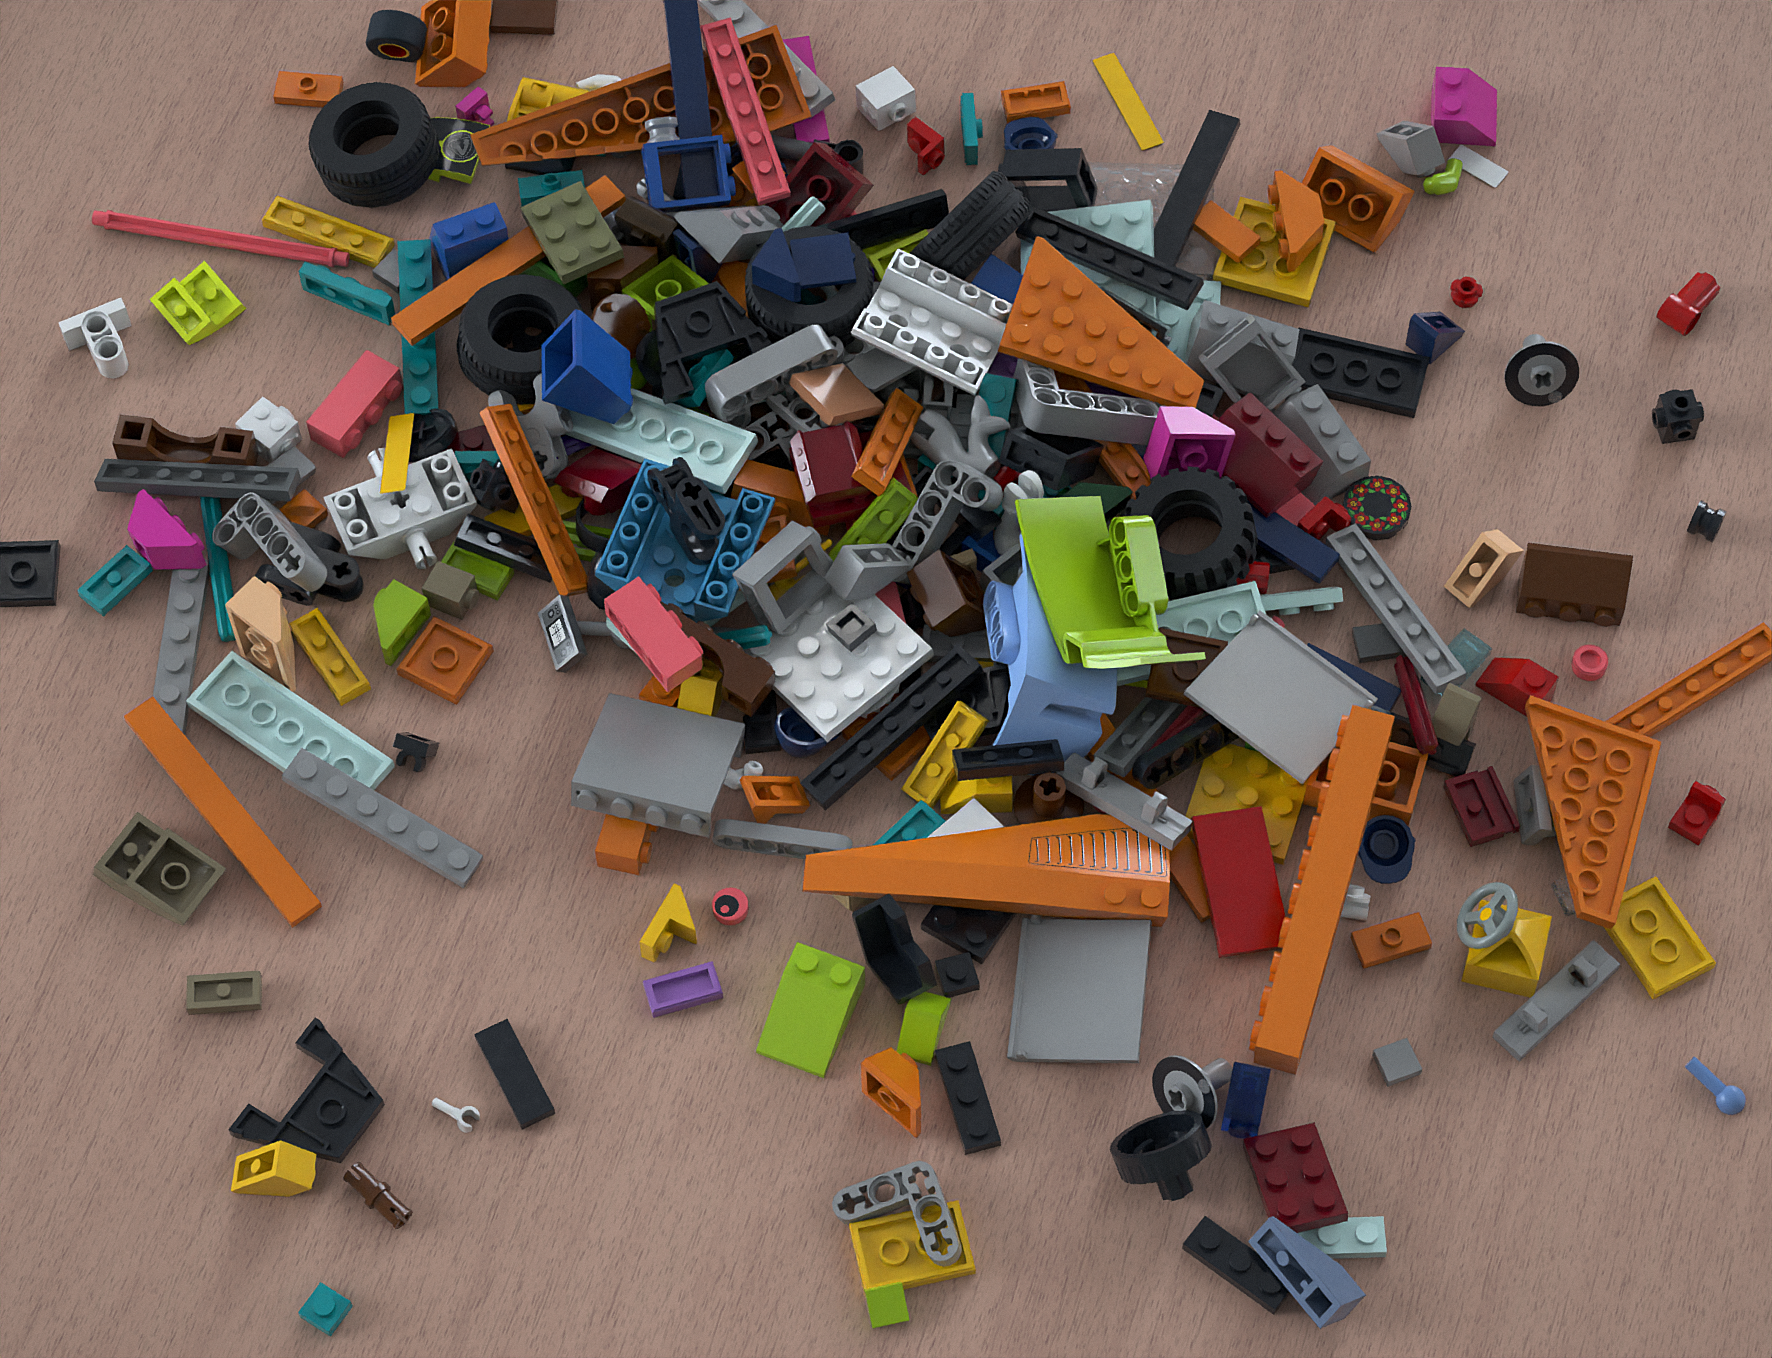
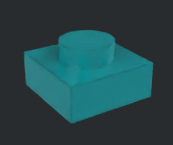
M320 1282L298 1314L300 1318L331 1337L353 1305L350 1300Z

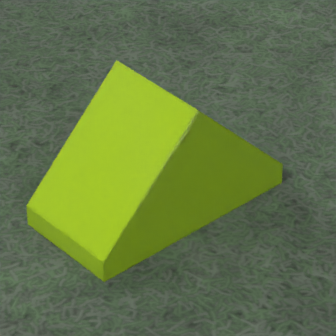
M923 992L910 999L905 1009L897 1046V1052L900 1055L906 1053L915 1062L929 1066L932 1065L951 998Z

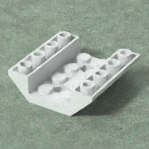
M897 249L867 309H863L851 334L853 337L975 396L985 374L998 353L1013 304L916 258L912 254Z

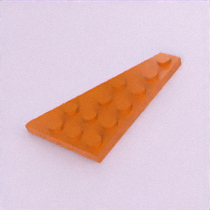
M1036 236L998 352L1047 368L1049 367L1053 370L1142 399H1147L1160 405L1196 408L1204 380L1044 238Z
M1530 695L1526 702L1525 710L1576 916L1588 922L1612 929L1616 924L1661 741Z

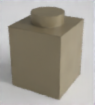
M440 561L436 562L422 587L423 596L428 598L429 607L461 620L468 609L472 610L475 607L479 598L475 575Z

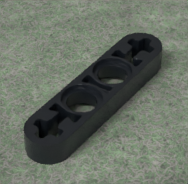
M1209 714L1141 755L1133 765L1132 776L1147 789H1155L1235 741L1239 736ZM1211 730L1209 739L1201 744L1203 735ZM1183 747L1181 756L1173 761L1175 752Z

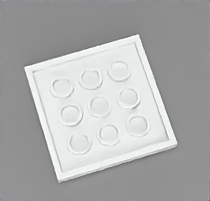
M833 587L783 632L777 634L772 631L769 645L744 650L745 653L753 658L761 657L772 665L773 670H775V683L772 689L827 742L934 656L933 649L875 594L869 599L847 601L838 597L834 593ZM853 602L875 622L877 631L850 652L828 632L826 623Z

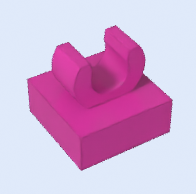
M479 86L455 106L458 119L480 122L490 125V127L495 124L489 118L493 111L489 106L488 94Z

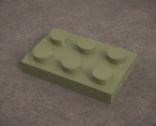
M581 181L520 207L524 220L563 284L624 258L623 249Z

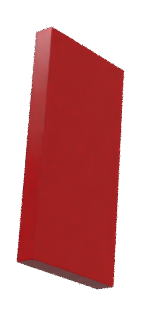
M1262 806L1192 816L1190 819L1193 821L1192 832L1219 958L1281 949L1278 947L1279 935L1286 916Z

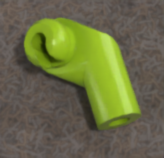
M1451 158L1447 161L1445 172L1434 174L1433 177H1427L1423 183L1425 192L1429 195H1442L1455 191L1458 187L1463 167L1462 161Z

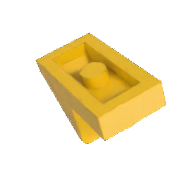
M675 883L639 941L641 956L652 962L656 961L660 952L666 953L672 943L673 934L693 944H697L696 930L681 886Z

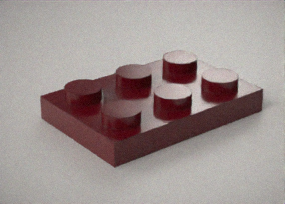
M1315 1122L1243 1139V1149L1268 1218L1274 1216L1296 1233L1348 1221V1211Z

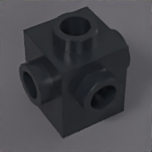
M1675 389L1660 394L1656 408L1652 409V422L1658 430L1662 444L1695 439L1699 424L1704 420L1702 403L1696 401L1693 389L1684 391Z
M482 459L479 467L472 473L469 485L472 493L478 498L477 504L491 511H495L497 507L515 514L520 503L501 460L497 459L494 463Z

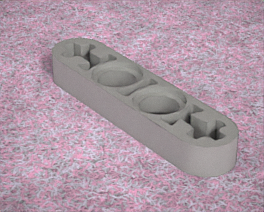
M733 819L716 821L712 841L717 846L726 849L805 859L808 854L851 849L853 844L849 837L837 833Z

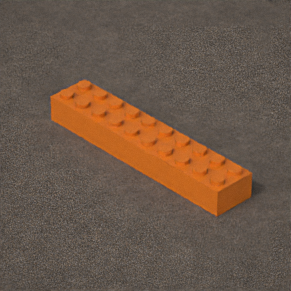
M1352 705L1349 716L1342 715L1335 745L1340 747V749H1332L1327 768L1326 780L1331 782L1323 781L1316 812L1320 813L1321 816H1313L1308 834L1307 846L1312 848L1311 850L1304 848L1297 878L1302 883H1294L1289 900L1288 914H1292V918H1284L1280 931L1278 947L1283 948L1282 953L1274 952L1270 966L1268 981L1273 982L1272 987L1265 985L1260 1001L1258 1016H1262L1263 1020L1262 1022L1255 1020L1250 1036L1249 1050L1254 1051L1253 1063L1294 1075L1297 1073L1390 743L1395 718L1393 715Z

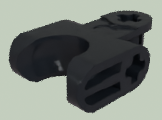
M682 457L673 459L672 466L661 471L657 468L648 470L647 477L650 487L658 502L662 503L668 513L670 529L687 558L695 565L710 564L719 545L716 537L724 530L725 516L702 480L694 478L689 465Z
M291 521L289 522L325 565L327 577L323 585L313 592L306 591L283 576L276 566L269 564L260 566L255 574V577L263 583L270 582L275 585L282 594L281 598L306 606L313 604L317 594L334 598L341 602L354 601L359 598L364 589L358 563L354 558L339 553L342 545L335 537Z

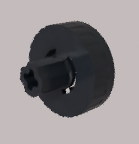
M1183 1110L1158 1114L1132 1125L1113 1140L1110 1152L1120 1178L1124 1182L1130 1184L1156 1182L1163 1200L1176 1201L1193 1191V1183L1188 1170L1207 1157L1211 1151L1212 1144L1201 1115L1195 1111Z

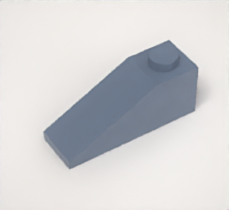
M1274 1216L1269 1217L1248 1241L1320 1329L1345 1319L1366 1296L1339 1263Z

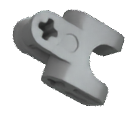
M541 373L533 381L536 400L533 409L528 414L524 415L519 410L515 398L502 390L491 393L488 397V404L491 407L511 403L543 477L554 479L561 470L568 466V456L561 435L572 431L573 422L569 409L542 401Z

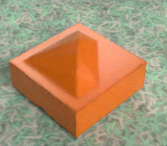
M305 489L279 509L288 521L309 528L315 527L328 516L327 509Z

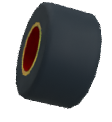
M380 10L373 13L370 18L365 43L369 51L382 59L414 62L419 60L423 54L427 27L420 18L410 13L398 10Z

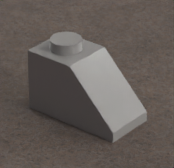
M1402 121L1376 133L1378 140L1403 173L1416 175L1418 178L1425 177L1434 173L1435 167L1445 163L1434 126Z
M890 543L843 545L824 579L834 588V593L841 599L847 601L869 599L906 572L910 564Z

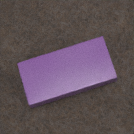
M713 961L643 981L653 1018L723 998V992Z

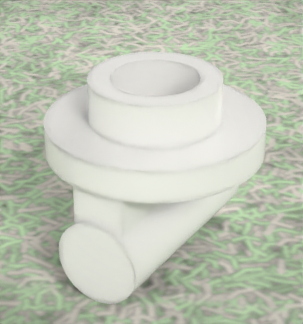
M1353 884L1349 885L1341 917L1367 921L1368 905L1371 896L1364 893V887Z

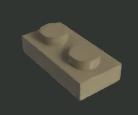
M260 971L187 976V1012L189 1015L262 1010V975Z

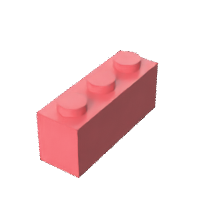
M366 350L306 421L310 439L344 458L351 449H355L360 444L363 434L370 425H375L379 421L383 410L389 402L396 400L401 394L403 383L399 367Z
M638 576L604 599L605 614L664 689L669 692L702 669L703 650L693 636L688 638L681 630L682 623L678 616L672 610L667 612L660 602L662 600L652 584L646 586Z

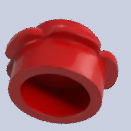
M1472 277L1456 279L1450 286L1452 300L1461 308L1473 307L1478 302V298L1483 294L1482 286L1477 284L1476 280Z

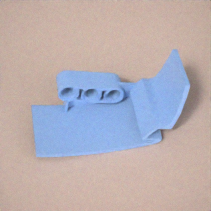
M1020 534L1023 565L1021 576L1014 586L991 581L986 588L983 599L991 659L1008 664L1011 681L1008 693V713L993 745L1056 739L1059 742L1065 762L1073 753L1081 757L1086 756L1102 735L1101 715L1102 713L1112 715L1116 707L1117 668H1085L1083 663L1068 664L1064 662L1045 616L1028 562L1022 534Z

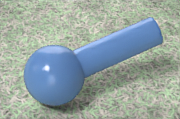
M1695 1056L1685 1065V1068L1716 1096V1105L1720 1111L1728 1115H1735L1743 1110L1746 1098L1740 1088L1733 1085L1726 1086Z

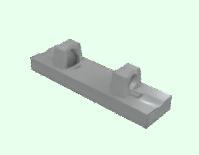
M1073 753L1064 762V771L1054 772L1063 778L1066 790L1171 851L1191 831L1193 821L1168 807V798L1156 791L1150 797L1107 772L1108 763L1098 757H1095L1094 761L1090 762L1080 755Z
M1591 941L1494 1031L1493 1038L1520 1062L1618 971L1620 963L1609 955L1597 942ZM1573 972L1584 981V986L1571 975Z

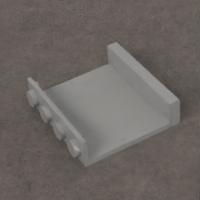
M609 693L571 781V806L709 838L711 833V814L734 757L740 758L744 749L745 724Z

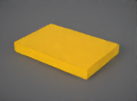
M1656 876L1625 891L1616 924L1612 929L1604 927L1652 999L1704 974L1716 965L1715 960Z
M959 1200L947 1202L962 1249L959 1259L950 1266L943 1267L932 1262L925 1250L912 1210L850 1223L849 1230L863 1290L896 1282H902L904 1290L976 1274ZM938 1205L926 1207L923 1210L922 1219L929 1223L937 1221L942 1213L941 1207ZM941 1230L934 1232L939 1242V1248L934 1251H939L941 1255H946L948 1253L947 1247L952 1244H947Z

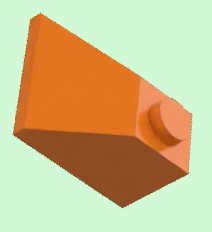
M892 1047L865 1058L861 1062L862 1092L917 1138L921 1134V1096L918 1065L908 1054L902 1053L900 1055Z

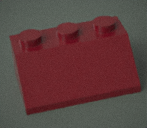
M1251 392L1229 407L1217 420L1233 429L1236 434L1222 476H1227L1233 480L1236 488L1242 489L1247 496V500L1266 518L1312 484L1323 460Z

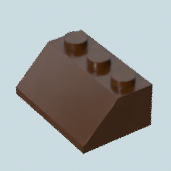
M1528 543L1519 574L1516 613L1526 614L1533 618L1543 616L1560 618L1566 622H1593L1604 627L1620 626L1626 607L1633 555Z

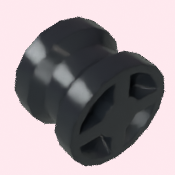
M1701 500L1692 516L1687 532L1691 534L1700 533L1705 536L1707 541L1713 543L1727 511L1721 508L1717 510L1709 508L1708 503Z

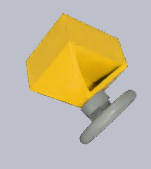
M1493 882L1478 888L1464 902L1457 918L1458 936L1468 946L1461 982L1531 998L1539 981L1552 916L1518 908V898L1515 891L1505 883ZM1494 894L1490 901L1482 900L1486 896ZM1505 899L1507 900V905L1502 904ZM1479 903L1477 911L1472 912L1474 907ZM1473 924L1472 933L1470 935L1468 931V925Z

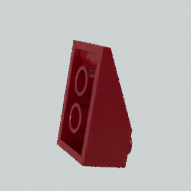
M814 142L786 177L791 192L790 197L766 203L764 206L774 209L780 216L779 221L785 225L802 205L813 196L825 207V211L811 225L812 227H817L848 217L874 185L826 143Z

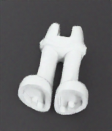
M1024 471L1018 477V485L1011 482L1004 489L1002 507L1005 512L1001 517L1002 523L996 527L994 534L995 549L1000 555H1003L1020 541L1019 535L1021 530L1015 500L1043 498L1042 481L1033 471Z

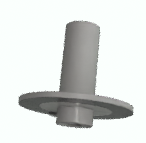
M1532 334L1524 339L1523 348L1518 350L1508 361L1504 373L1505 384L1509 393L1521 403L1531 406L1554 404L1569 395L1576 386L1579 379L1578 361L1567 347L1555 342H1546L1543 336Z
M1177 1055L1168 1056L1162 1059L1154 1069L1152 1076L1154 1095L1163 1113L1183 1110L1195 1111L1201 1115L1207 1129L1214 1123L1217 1116L1218 1102L1215 1090L1230 1082L1234 1077V1072L1230 1063L1223 1058H1218L1205 1067L1200 1068L1193 1061Z

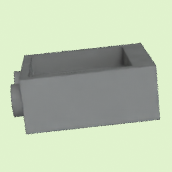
M1250 314L1201 353L1198 358L1231 400L1236 403L1242 397L1218 367L1258 336L1288 373L1287 376L1258 398L1262 404L1274 413V407L1283 399L1286 401L1289 397L1299 393L1302 389L1300 386L1305 381Z
M792 520L732 574L758 623L766 625L768 629L777 634L783 632L832 588L824 577L833 564V560L823 551L820 545L822 539L812 527H804ZM803 551L812 570L776 601L767 582Z

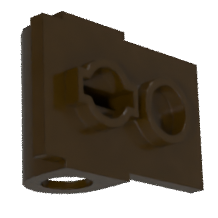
M633 196L626 199L614 217L618 229L623 233L628 246L657 247L659 264L672 256L675 250L673 231L677 229L685 230L674 217Z

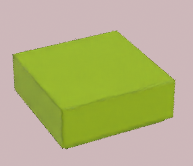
M902 1282L864 1289L872 1328L910 1320Z

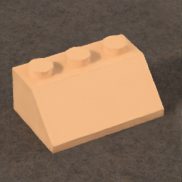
M254 576L225 604L240 654L255 667L294 692L296 690L295 645L291 635L292 628L286 618L287 611L282 604V594L272 583H263Z

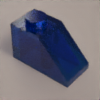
M1234 1061L1222 1120V1131H1227L1231 1136L1241 1139L1258 1136L1271 1069Z

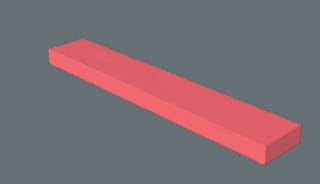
M731 17L701 25V37L758 205L790 197L791 192Z

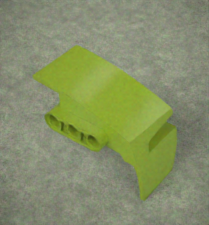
M1101 496L1015 500L1020 530L1034 583L1051 632L1064 662L1068 664L1083 663L1085 668L1107 669L1192 662L1206 659L1205 652L1175 655L1170 653L1166 637L1158 630L1156 615L1165 613L1168 607V594L1156 527L1150 516L1114 517L1110 523L1108 533Z

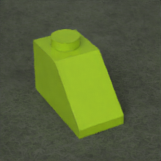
M395 579L391 581L387 588H382L377 593L373 604L384 660L389 666L393 665L431 616L428 598Z

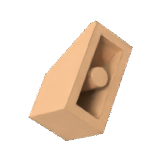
M1498 529L1482 532L1443 587L1467 607L1472 608L1507 575L1524 550Z

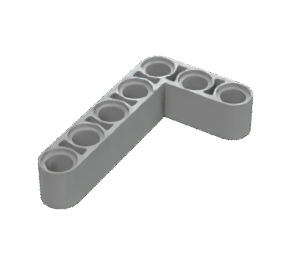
M1018 359L1013 378L1018 380L1015 395L1023 422L1030 430L1038 433L1147 446L1160 406H1165L1147 399L1059 389L1052 368H1047L1024 359Z

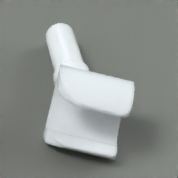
M438 1098L432 1101L433 1107L457 1120V1125L462 1132H471L473 1128L462 1120L463 1117L472 1116L476 1120L480 1119L479 1111L475 1107L466 1106L459 1109Z

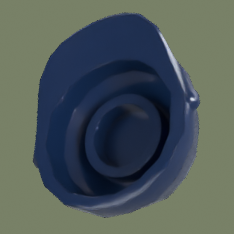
M1038 117L1020 118L1011 121L1004 128L1005 150L1054 149L1056 146L1057 133L1043 119Z
M792 707L783 709L777 715L774 725L781 747L787 754L795 758L813 756L825 745L841 735L840 732L827 742Z
M1381 815L1367 821L1358 853L1366 874L1370 879L1381 884L1402 881L1411 870L1416 839L1412 836L1410 828L1404 821L1397 817Z

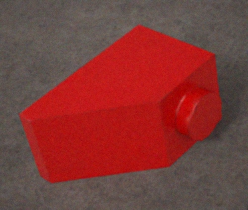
M1494 657L1477 680L1475 686L1527 717L1525 705L1530 695L1550 702L1554 696L1559 676L1530 659Z

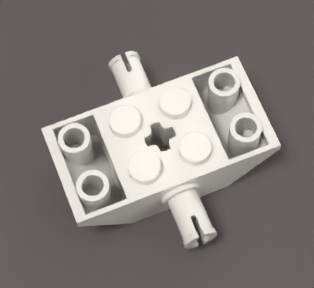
M385 448L378 449L381 455L380 460L374 450L369 453L367 459L374 470L375 478L323 497L348 555L385 560L410 550L418 569H426L423 556H425L429 567L436 563L437 557L429 543L448 536L466 518L467 514H470L477 506L475 497L451 448L409 464L405 490L380 494Z

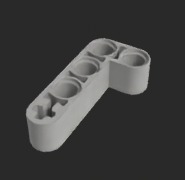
M810 325L713 374L705 383L708 406L717 420L744 429L751 421L750 406L790 387L789 381L792 374L830 366L837 359L838 351L820 325Z
M950 459L941 461L935 467L892 545L910 564L908 570L896 578L894 582L912 585L906 573L940 548L964 504L984 511H992L998 508L1003 499L1001 486L969 465ZM955 470H958V480L952 485L951 475ZM983 486H985L986 495L984 499L979 502L978 492ZM938 500H941L942 508L935 515L934 506ZM923 530L925 538L923 543L918 545L917 537Z
M249 492L242 496L213 530V542L238 559L244 560L249 558L261 547L283 576L306 591L313 592L318 590L326 580L327 569L283 513L256 493Z

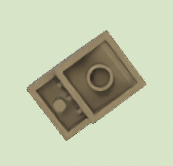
M137 812L94 866L93 875L139 905L184 926L224 874L226 868L169 828L163 830Z

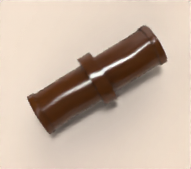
M361 1162L352 1165L351 1168L361 1179L359 1180L347 1170L343 1180L348 1182L365 1198L364 1203L368 1208H375L395 1229L402 1227L405 1223L395 1214V1211L408 1221L412 1216V1210L408 1209L390 1192L391 1187L386 1182L381 1183Z

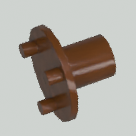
M612 294L603 298L594 308L591 317L596 324L630 351V360L635 358L637 345L651 329V323L645 309L636 299L627 294Z
M1051 772L1036 774L1025 780L1017 789L1013 802L1015 818L1020 825L1079 817L1083 815L1085 806L1082 798L1066 790L1063 778Z

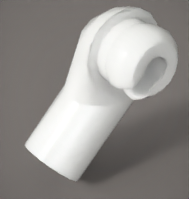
M597 74L576 82V87L593 91L621 81V78L614 75Z
M749 761L744 765V768L737 770L730 767L723 784L733 790L743 789L740 783L741 777L762 776L763 767L756 761Z

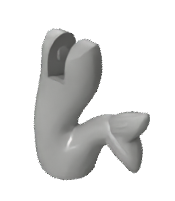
M976 395L971 413L972 426L968 435V452L964 449L955 428L944 416L933 410H926L920 416L928 426L935 430L930 438L914 429L909 440L934 464L938 465L943 460H954L969 465L990 479H993L1001 463L998 462L999 458L990 448L988 437L989 435L1007 430L1011 426L1005 419L991 416L988 405L981 396ZM955 470L951 476L958 479V470Z

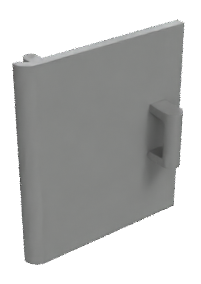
M1262 611L1251 616L1249 623L1184 692L1185 696L1301 784L1332 753V749L1336 748L1337 732L1342 715L1349 716L1352 705L1371 709L1378 700V698Z
M1032 915L1031 919L1022 918L1007 1058L1016 1062L1139 1063L1152 929L1151 920L1041 919L1039 915Z

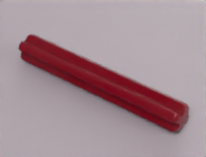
M1400 655L1396 658L1397 662L1394 664V669L1419 753L1422 755L1426 753L1433 755L1436 753V747L1439 744L1417 669L1408 657Z

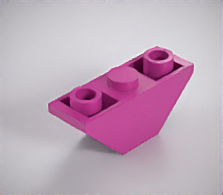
M144 489L139 491L127 528L137 552L155 570L202 569L207 564L202 554L205 547L200 538L194 532L189 534L184 523L176 514L171 517L166 505L159 497L153 499Z

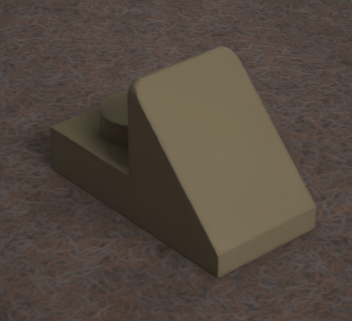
M1448 683L1432 719L1436 737L1456 746H1460L1464 739L1468 740L1474 729L1482 697L1452 683Z

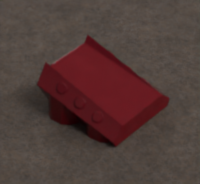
M847 420L843 425L807 432L798 430L790 440L794 470L800 478L802 495L809 507L873 493L851 477L863 453V448L857 428Z
M594 449L561 470L553 483L561 487V492L566 496L584 499L585 510L590 514L596 516L607 513L612 514L624 506L642 464L601 449Z

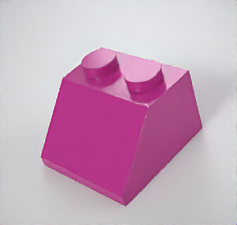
M1436 66L1431 95V126H1434L1439 143L1496 146L1497 90L1469 68Z
M1160 406L1143 457L1150 478L1158 474L1164 477L1169 475L1168 470L1179 468V472L1188 471V467H1199L1200 472L1205 473L1207 469L1219 472L1221 479L1236 435L1234 430L1194 407Z

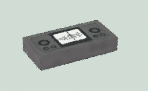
M558 595L538 612V616L556 671L566 673L587 655V651L569 596Z

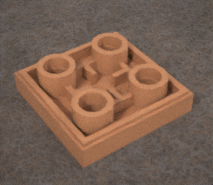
M843 363L792 374L789 381L790 386L799 394L800 399L808 403L820 415V419L829 426L844 423L846 420L849 422L879 415L884 406Z

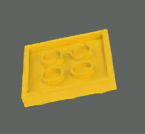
M1240 196L1233 217L1259 235L1261 241L1240 263H1236L1221 251L1213 274V281H1221V285L1309 308L1336 221L1324 218L1322 241L1295 271L1287 272L1285 259H1280L1278 253V239H1281L1280 231L1275 232L1273 227V212H1276L1275 205Z
M1228 744L1204 759L1185 817L1191 819L1192 816L1262 806L1273 861L1284 865L1304 801L1308 779L1301 784L1262 753ZM1191 827V831L1187 835L1189 838L1194 839Z

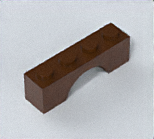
M121 414L112 441L117 459L256 466L259 455L254 432L250 430L220 427L211 436L188 437L165 429L153 418Z
M661 601V605L667 612L672 610L678 616L682 623L681 630L688 638L693 636L698 641L703 650L702 657L710 660L720 670L723 676L722 699L752 717L775 683V670H773L772 665L761 657L753 658L748 655L734 640H724L717 636L706 623L702 621L694 622L686 617L683 610L672 603L667 605Z

